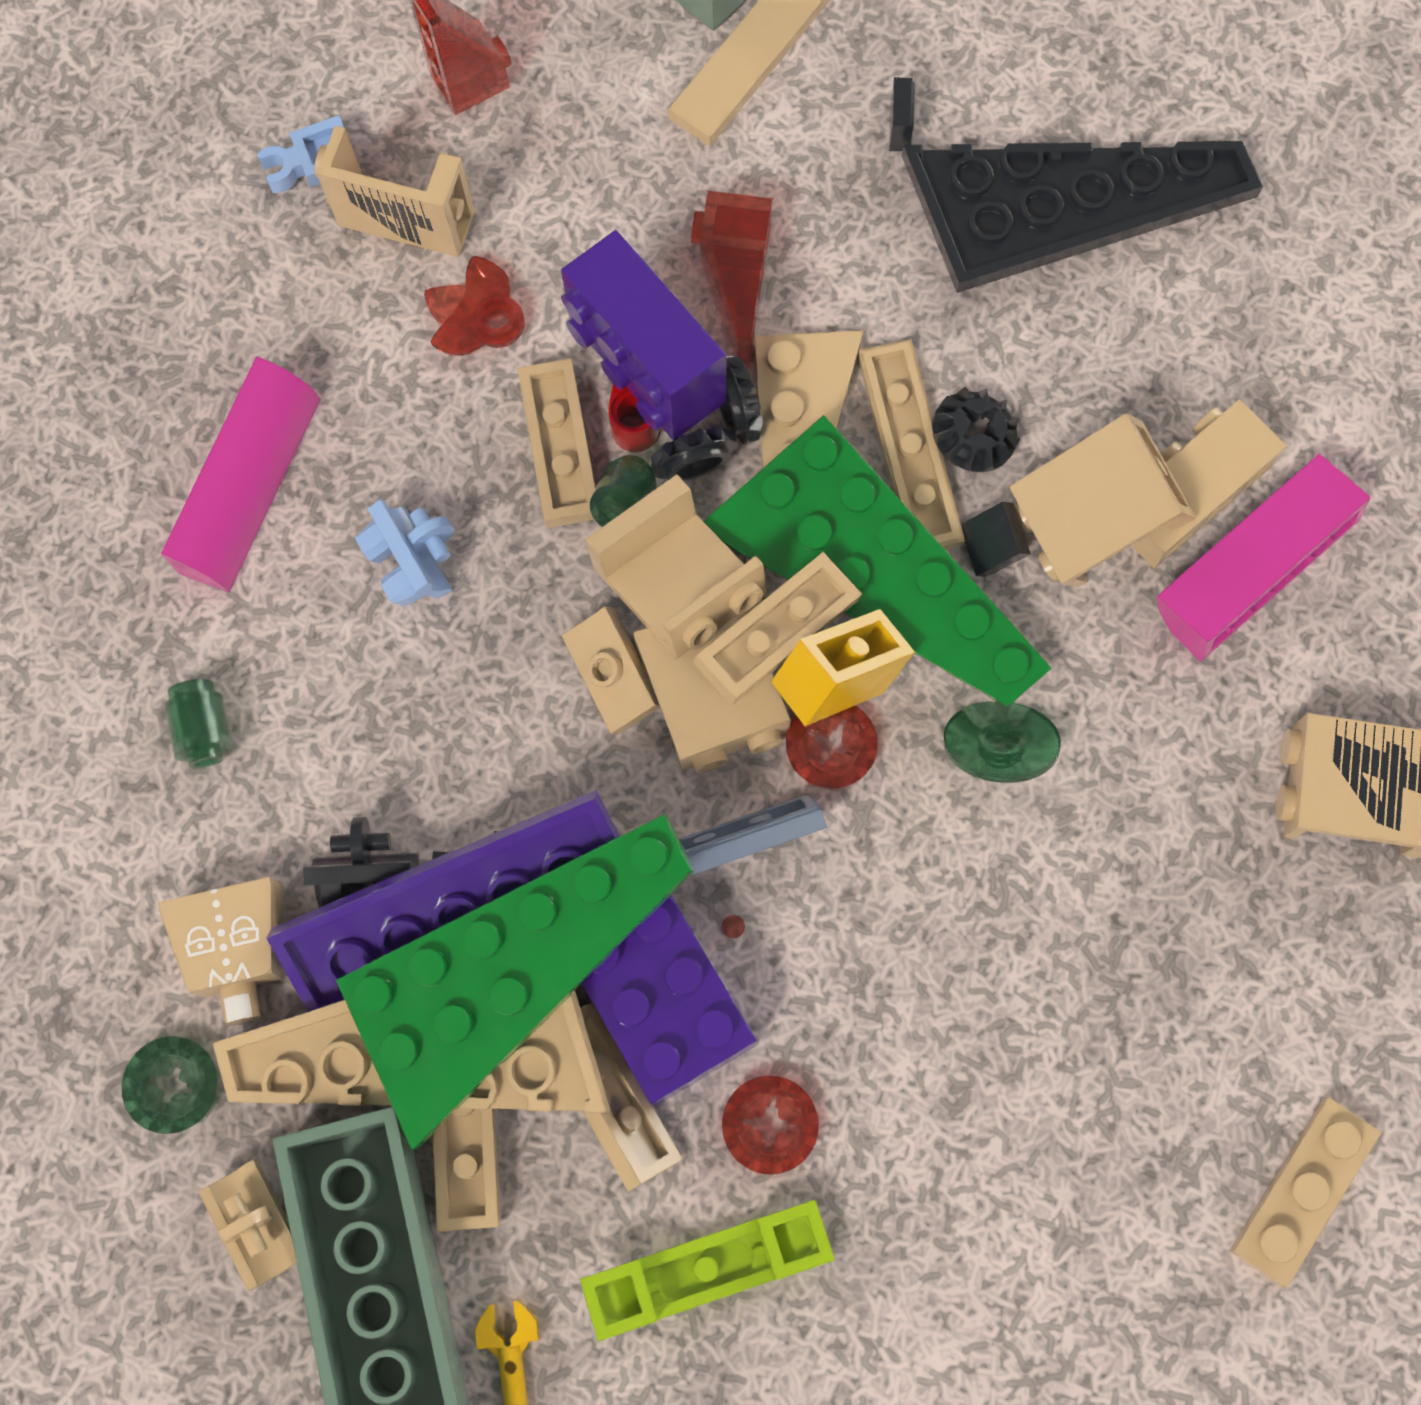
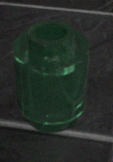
M625 455L607 464L590 499L591 515L601 527L656 489V478L649 463L641 457Z
M208 679L188 680L171 686L167 690L169 700L165 702L164 708L174 758L179 761H187L190 768H205L221 763L223 761L222 754L227 753L233 748L222 694L215 691L214 682Z

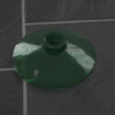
M987 701L967 706L954 714L946 724L943 744L949 759L965 773L991 782L1017 783L1039 777L1054 766L1060 754L1061 738L1053 722L1039 711L1014 702L1007 708L998 702Z

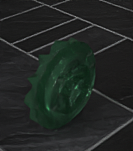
M176 1036L155 1039L140 1048L127 1064L122 1078L121 1091L123 1103L131 1118L146 1130L160 1134L182 1133L195 1124L203 1122L212 1104L218 1100L216 1092L220 1073L210 1057V1052L196 1042ZM174 1068H178L181 1070L179 1080L186 1083L187 1087L192 1088L193 1091L191 1094H174L170 1102L165 1104V1101H163L165 1091L157 1087L156 1083L150 1082L149 1078L150 1076L160 1078V1076L170 1077Z

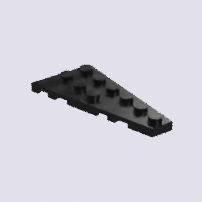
M1178 141L1174 147L1142 148L1141 142H1121L1119 148H1092V143H1007L1004 149H972V144H951L950 150H922V144L903 145L901 154L957 293L1257 198L1263 188L1243 141Z

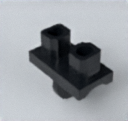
M353 817L350 834L330 836L331 853L351 852V856L315 857L312 861V866L303 867L304 885H314L318 908L353 894L354 883L373 882L374 885L419 866V852L371 855V851L390 850L391 835L390 833H370L367 817Z

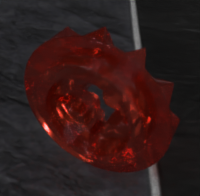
M855 705L807 726H804L795 715L787 731L785 748L792 770L797 772L809 786H818L835 791L842 787L856 785L872 768L877 755L878 738L875 727L868 715ZM841 724L844 726L841 733L843 735L841 745L853 757L847 754L843 756L839 753H834L822 765L819 763L822 746L809 733L817 737L821 735L828 738L833 731H837Z
M761 1076L745 1082L731 1095L723 1112L722 1132L728 1150L742 1166L760 1174H781L796 1168L810 1155L818 1137V1114L812 1099L802 1087L783 1077ZM770 1098H775L778 1119L787 1121L788 1125H797V1131L787 1130L786 1133H777L774 1143H771L770 1152H764L765 1142H763L762 1131L753 1129V1126L743 1125L744 1119L753 1120L754 1117H764L766 1108L770 1104Z

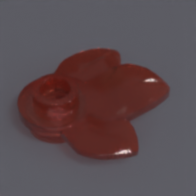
M479 256L471 257L466 269V285L440 286L425 290L424 296L428 309L438 324L442 325L433 335L431 345L445 354L465 356L472 354L483 346L491 348L507 347L516 342L523 333L525 327L524 314L520 305L510 298L511 283L508 275L495 263ZM497 316L508 320L507 324L501 328L493 329L488 326L490 320Z

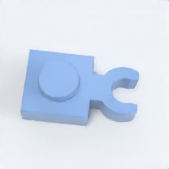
M339 115L290 132L289 134L294 145L285 149L280 146H269L257 153L264 170L274 166H282L279 172L266 176L272 193H281L289 190L296 183L297 178L306 176L311 188L321 185L319 178L315 175L316 156L319 148L322 145L328 144L334 126L344 128Z

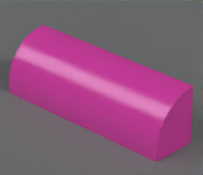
M256 356L161 552V555L178 574L227 593L230 592L320 401L317 393L303 380L286 369Z
M1319 453L1157 596L1158 609L1168 629L1202 662L1360 521L1371 497Z

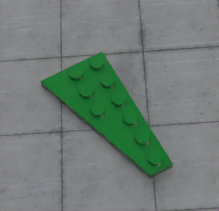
M824 415L703 521L726 546L739 552L749 560L756 556L763 563V567L787 581L824 552L862 593L857 603L843 614L855 619L881 609L915 651L914 654L1007 708L1052 669Z
M663 814L336 980L412 1150L419 1148L434 1133V1130L455 1109H458L475 1092L474 1090L501 1063H504L572 995V992L594 970H597L612 955V951L639 924H643L694 872L690 860L667 815Z

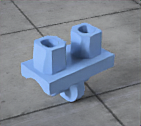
M381 499L367 508L373 521L355 537V540L363 554L371 562L380 564L392 554L397 560L399 567L381 579V586L393 604L407 606L425 595L438 599L453 590L438 563L447 560L451 555L444 543L453 535L454 527L447 517L440 516L430 519L424 508H418L409 514L404 507L389 508L387 503Z

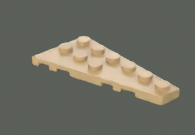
M575 990L504 1063H501L474 1090L475 1092L458 1109H526L528 1111L550 1112L559 1110L584 1111L585 1113H607L611 1111ZM345 1000L213 1043L228 1102L325 1103L349 1106L391 1105Z

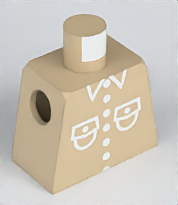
M265 877L158 902L159 912L189 993L201 998L220 994L225 1025L244 1024L260 1019L261 1012L256 986L284 979V969L266 939L271 928L284 923V893L282 885L271 877Z

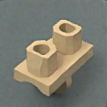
M252 1159L226 1177L198 1191L247 1291H253L297 1265L289 1221L258 1160Z

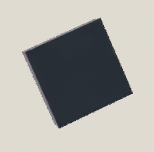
M894 77L890 102L889 151L902 152L903 145H911L915 106V82H913V78Z
M1002 501L961 524L965 545L975 576L977 577L992 575L1031 555L1014 503Z

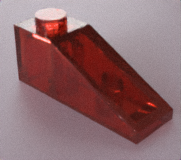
M410 0L430 76L455 116L510 88L506 68L511 66L512 62L504 43L498 35L490 38L479 19L449 0Z
M708 190L705 210H695L691 243L700 244L701 265L734 357L738 356L745 363L746 369H749L772 224V198Z

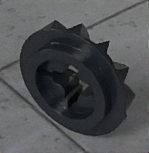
M730 355L726 356V402L719 409L727 429L733 430L734 435L745 445L760 439L763 426L760 414L762 407L758 402L757 389L753 385L751 372L746 370L745 363L738 356Z
M964 387L950 397L946 396L933 417L932 433L939 451L952 464L967 471L989 472L1001 467L1011 458L1020 441L1016 429L1019 418L1012 417L1007 410V399L997 401L988 395L987 388L979 392H973ZM985 418L989 420L984 434L979 433L975 437L972 435L968 440L964 439L971 422L975 423Z
M716 426L707 430L698 429L688 435H681L680 438L674 441L666 442L661 449L656 450L651 456L653 474L656 478L667 480L677 474L683 481L703 476L726 464L731 458L730 455L737 450L738 442L733 430Z

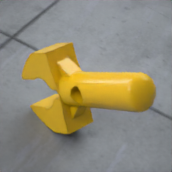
M519 1300L513 1301L517 1331L511 1337V1344L507 1345L505 1337L501 1336L495 1327L496 1311L495 1304L493 1303L484 1311L475 1328L476 1349L487 1348L498 1358L503 1405H528L523 1352L530 1342L540 1340L538 1319Z

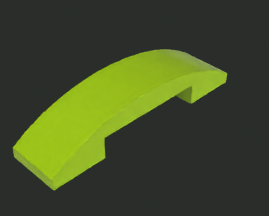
M811 1200L579 1280L595 1335L599 1342L761 1284L779 1280L835 1261L816 1200Z

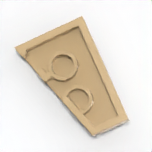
M864 330L755 336L758 402L762 407L760 414L763 420L760 435L762 469L821 416L824 415L837 429Z

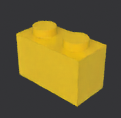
M881 609L800 639L771 683L803 725L807 726L883 694L915 651Z

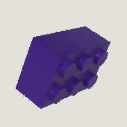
M616 229L561 269L565 291L561 296V300L569 314L566 326L570 334L583 349L586 350L592 346L603 359L600 364L608 379L619 390L625 386L638 400L636 403L638 412L653 430L657 431L659 428H662L674 441L726 402V353Z
M671 895L643 924H639L612 951V955L597 970H594L582 982L583 987L653 1107L658 1106L757 1046L755 1036Z

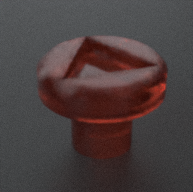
M730 915L723 920L722 931L727 937L735 939L744 933L745 923L739 916Z

